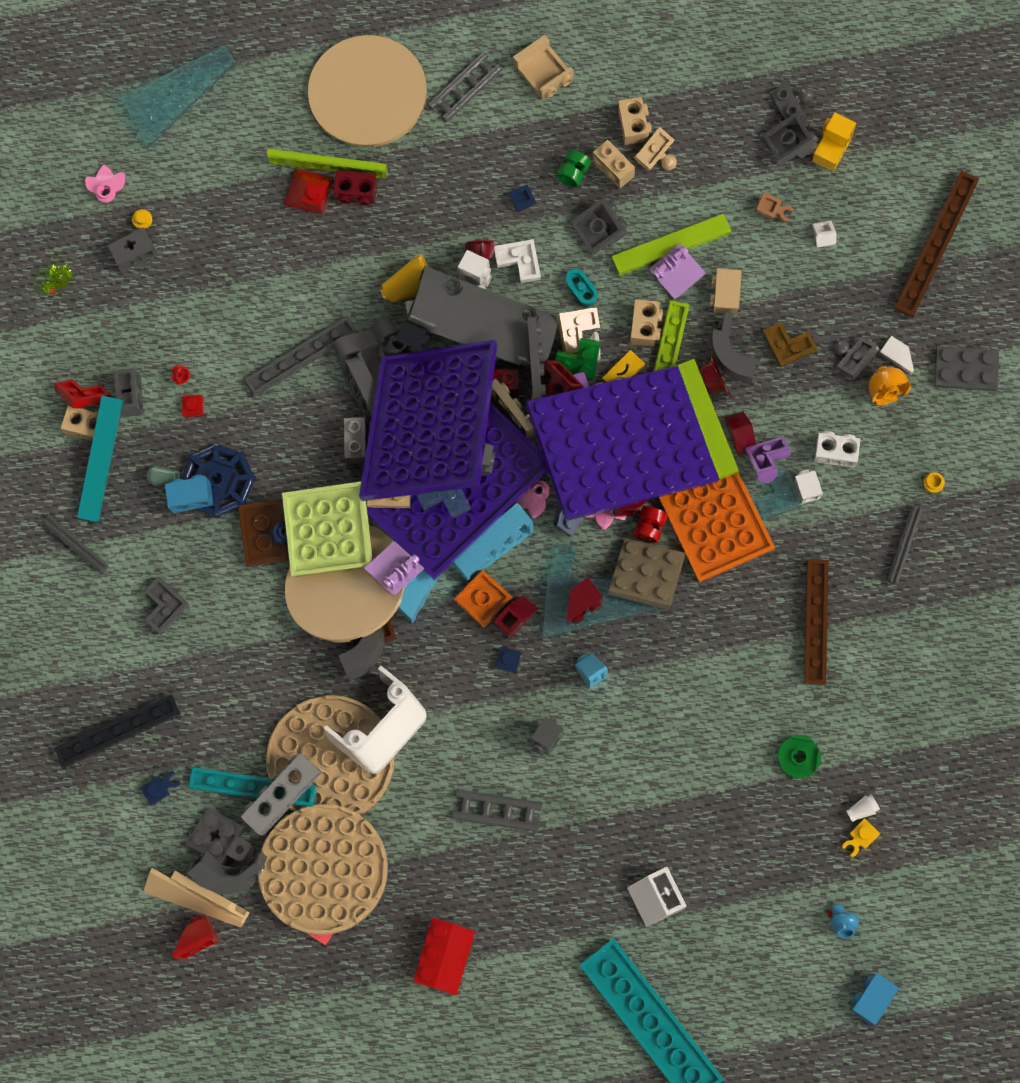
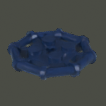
M214 443V445L197 453H190L181 479H191L190 476L194 466H198L196 475H203L209 479L214 507L208 506L196 510L220 518L221 515L237 509L239 505H246V500L253 483L256 481V476L253 475L245 457L246 454L243 451L239 452L219 445V443ZM212 454L214 456V458L207 463H202L200 461L201 459L206 458ZM220 454L232 457L231 461L220 459ZM238 463L244 473L242 475H237L234 468ZM220 475L221 483L214 484L212 478ZM245 482L240 495L235 492L238 483ZM231 496L233 497L234 501L223 506L220 505V501L227 500Z

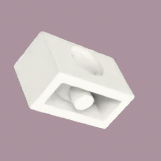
M467 250L458 266L459 279L476 286L485 284V287H487L492 278L489 260Z

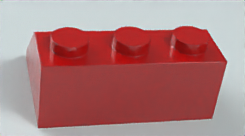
M432 918L413 982L457 996L475 931Z

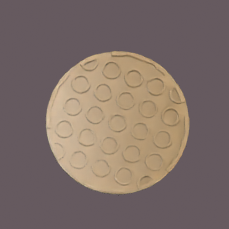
M374 35L352 37L332 46L315 64L308 83L310 108L319 126L332 138L355 147H378L389 144L404 136L417 123L424 110L427 98L426 79L417 58L400 43L389 38Z
M369 526L372 559H375L394 541L380 529ZM289 567L285 581V599L293 619L305 632L320 640L342 643L350 642L360 637L364 638L386 624L400 606L406 586L393 596L364 567L301 576H291Z
M327 695L314 699L311 698L296 705L278 722L270 737L266 753L269 779H273L280 770L284 771L289 766L287 764L288 761L295 754H304L323 772L311 784L317 786L315 804L339 805L353 810L359 815L364 814L385 793L393 774L394 757L382 771L377 774H370L326 738L324 727L327 725L341 738L351 730H359L368 736L381 719L366 705L343 696ZM295 771L291 775V781L297 782L300 775ZM293 804L289 809L295 812L306 806Z
M315 804L313 807H302L281 819L265 839L261 848L267 859L264 864L265 869L258 875V882L268 907L285 924L304 933L328 935L352 928L373 911L381 899L386 886L388 861L381 838L366 819L346 807L333 804Z

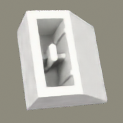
M668 867L648 875L627 888L646 928L687 907Z

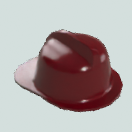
M475 240L466 242L463 246H465L466 251H471L490 260L493 257L494 247L498 244V241Z
M711 355V361L698 368L705 387L709 392L726 390L733 399L732 394L721 377L713 355Z

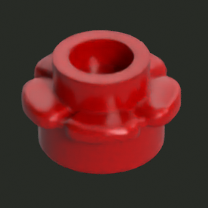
M184 365L174 366L171 372V380L177 385L186 383L190 378V371Z

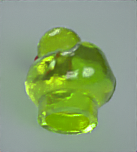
M67 264L61 266L52 265L48 270L52 281H45L42 285V290L46 294L55 295L56 288H66L69 280L73 278V273Z

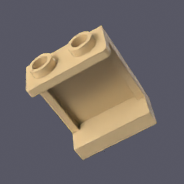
M545 35L513 56V66L541 100L553 96L558 88L569 85L573 80L574 70L571 67L568 68L550 47V40Z

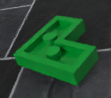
M580 338L578 354L558 351L556 361H560L572 375L584 373L586 378L594 380L601 341Z

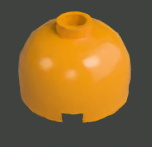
M887 366L878 368L876 373L870 378L868 385L871 400L873 403L875 401L877 405L895 402L898 400L897 396L901 394L906 396L911 390V384L905 373L898 368Z

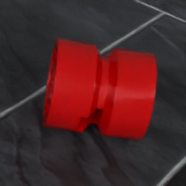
M642 506L639 515L640 522L636 523L633 535L649 543H658L662 533L660 528L664 527L668 515L660 509Z

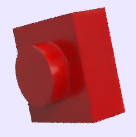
M203 395L182 396L183 417H204Z

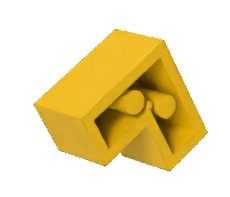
M834 113L831 119L827 118L820 136L823 139L820 144L816 142L818 148L811 152L814 154L812 162L834 172L852 140L856 122L837 113Z

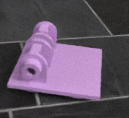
M680 243L649 269L674 299H677L706 274L688 253L687 248Z
M395 541L364 567L393 596L424 570L418 563L420 561L415 554L410 556Z

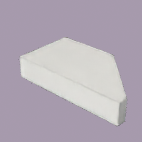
M891 336L879 354L909 374H912L914 369L909 347Z

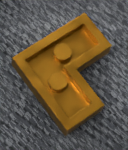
M781 322L762 331L780 368L818 350L809 331L790 339Z

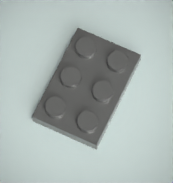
M937 346L934 387L996 392L998 390L999 350Z

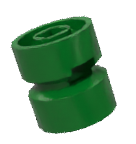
M569 150L564 158V164H561L556 172L557 179L569 187H579L583 180V174L588 171L591 165V160L579 151Z

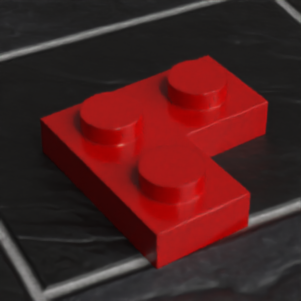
M74 380L55 383L54 390L72 408L79 409L88 405H100L102 396L111 397V394L102 385L82 388Z

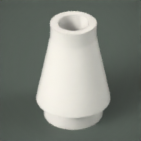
M871 794L869 796L865 795L846 812L853 822L875 815L876 811L880 810Z

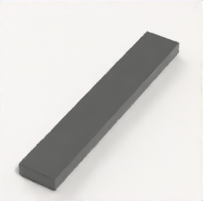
M346 316L243 380L253 396L257 397L334 349L332 344L337 339L358 333L349 317Z

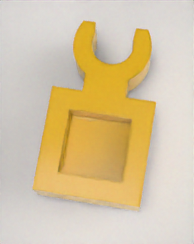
M864 819L849 834L853 840L846 841L841 848L845 849L848 845L852 846L854 849L853 853L850 854L852 858L858 853L859 846L865 850L880 833Z

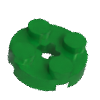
M796 735L787 739L780 746L777 759L781 771L795 779H804L810 777L820 766L821 752L811 738ZM798 752H802V756L805 757V760H801L800 763L796 762V759L793 758V755H797Z

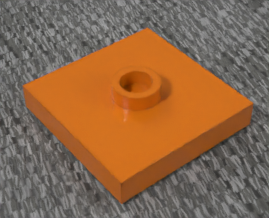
M483 569L453 598L483 628L513 599Z

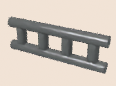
M484 51L427 104L432 110L438 106L444 111L445 114L442 116V119L446 123L503 70L499 64L492 68L485 62L488 55ZM478 67L487 73L480 81L471 75ZM464 80L473 86L466 94L457 88ZM450 93L459 99L453 107H450L443 101Z
M457 789L456 798H461L462 803L460 811H453L452 819L534 832L538 831L539 824L532 823L534 810L541 811L542 802ZM471 800L483 802L481 815L469 813ZM492 803L504 805L503 818L490 816ZM513 807L526 808L524 821L511 819Z

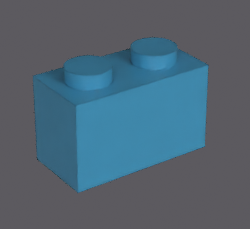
M195 475L187 480L174 479L171 483L165 484L168 508L173 513L214 505L211 482L206 476Z
M875 973L873 976L869 975L862 985L865 987L862 994L857 993L850 1003L853 1005L850 1011L872 1026L877 1024L899 990V987L878 973Z

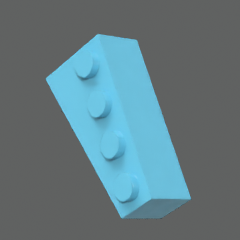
M424 570L407 584L401 598L402 602L397 609L412 624L438 580L437 578L434 581Z

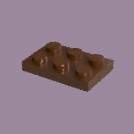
M280 500L239 505L246 567L288 561L286 544L277 545L270 537L271 529L283 522ZM281 530V534L285 536L284 531Z

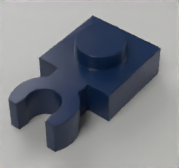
M174 771L168 772L164 780L157 776L140 787L151 806L170 795L167 789L177 788L181 785L179 780L175 783L170 782V778L175 775Z

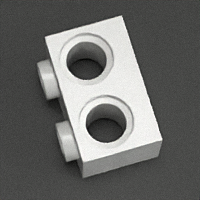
M830 431L819 433L816 441L814 462L855 468L858 463L860 438H856V436L851 434L839 436ZM827 443L831 445L832 450H824L822 444ZM848 446L853 452L850 454L845 453L843 447Z

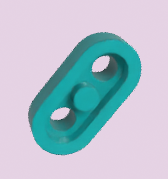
M579 269L570 270L566 275V285L581 305L586 307L594 305L598 298V292L583 271ZM573 279H578L580 282L577 283V284H574V283L572 282V280H573ZM588 294L591 298L585 299L584 296Z

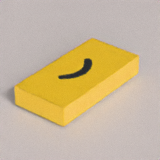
M630 350L602 378V381L607 383L614 381L617 377L628 378L635 376L645 366V363Z

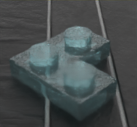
M787 467L778 470L776 478L769 482L774 494L760 498L755 502L763 521L795 510L803 505Z
M461 489L416 494L423 510L443 501L452 519L471 510Z

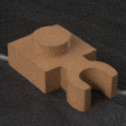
M763 192L754 212L771 220L778 216L781 222L787 223L789 218L784 216V212L791 214L793 208L790 206H780L782 200Z

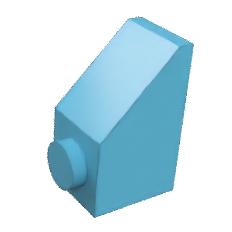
M594 653L589 656L584 654L576 660L575 669L589 689L607 678V667Z

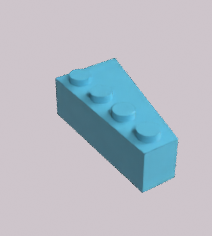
M516 503L457 558L453 565L465 580L469 582L482 569H486L532 534L533 521L521 506Z

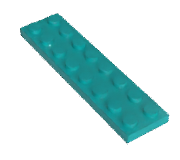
M614 938L579 965L670 1083H721L724 1081V1078Z

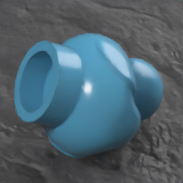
M841 904L832 905L830 911L827 912V915L832 917V928L840 938L854 936L855 929L859 925L858 916L854 912H845Z

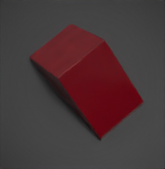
M744 411L724 417L737 456L745 454L744 448L756 444L751 421Z

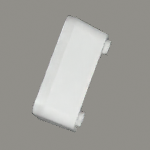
M382 666L378 668L380 680L389 686L387 696L395 706L369 735L366 736L359 730H351L341 738L327 725L324 727L326 738L370 774H377L382 771L425 723L427 718L425 708L411 691Z

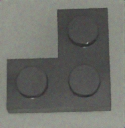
M159 576L144 590L158 604L145 619V622L158 634L162 635L186 610L189 603Z

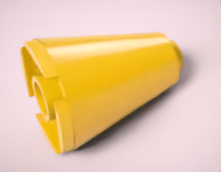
M422 254L414 257L382 284L383 289L380 292L385 301L389 300L392 303L415 297L424 266H429Z

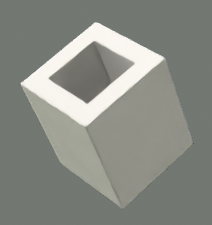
M804 470L797 473L793 483L800 504L821 499L823 492L816 472Z

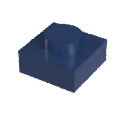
M528 185L509 192L517 212L536 204V200Z
M501 647L496 669L517 673L521 652Z

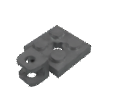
M209 807L186 845L202 854L208 851L223 865L229 857L241 864H245L256 852L253 845L241 838L246 828ZM219 831L218 835L220 836V839H215L212 842V833Z

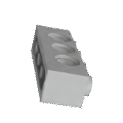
M295 754L288 761L287 764L289 766L284 771L280 770L273 777L274 782L269 787L265 786L258 793L259 798L254 803L250 802L243 809L244 814L241 818L258 835L264 836L323 773L304 754ZM297 771L300 778L296 783H293L291 775ZM283 787L285 795L278 799L276 791L278 788ZM268 803L270 811L263 815L261 807L263 804Z

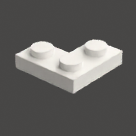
M534 239L494 247L497 268L518 265L521 283L541 280Z

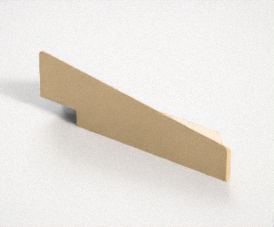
M152 868L144 887V893L238 927L243 926L250 913L177 871H174L172 877L169 878Z

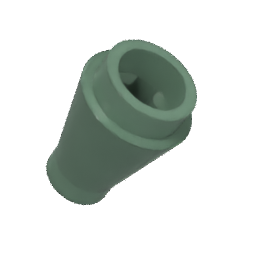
M160 466L150 467L147 472L148 483L153 484V486L171 483L174 479H180L179 471Z

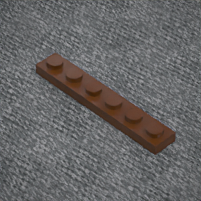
M807 559L804 685H826L829 560Z

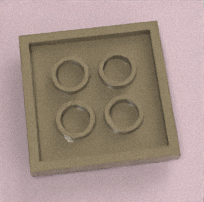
M497 379L493 380L491 391L493 403L506 418L536 444V434L529 415L525 416L523 414L521 404L516 398L512 400L508 394L510 391L503 382L500 384Z
M624 538L608 595L670 610L686 553Z

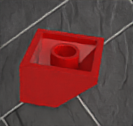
M295 168L284 205L323 215L334 177Z
M199 915L190 920L191 924L186 926L172 953L175 959L182 961L220 942L209 917Z

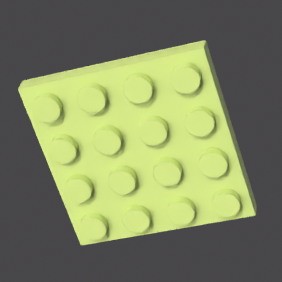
M361 482L282 493L291 576L366 567L373 560L366 501H362L359 497Z

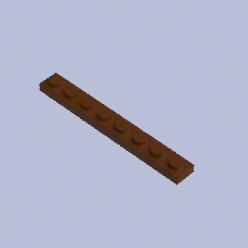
M964 171L960 172L898 300L895 311L910 318L914 317L980 178Z

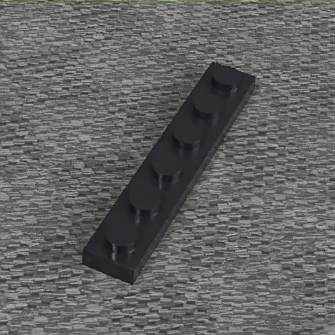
M170 694L61 744L54 749L61 766L66 768L181 715L173 695Z

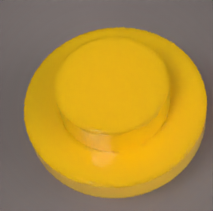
M143 209L136 211L132 216L133 225L138 229L148 228L152 224L150 212Z
M936 472L927 474L923 481L924 488L930 493L940 492L945 484L942 475Z

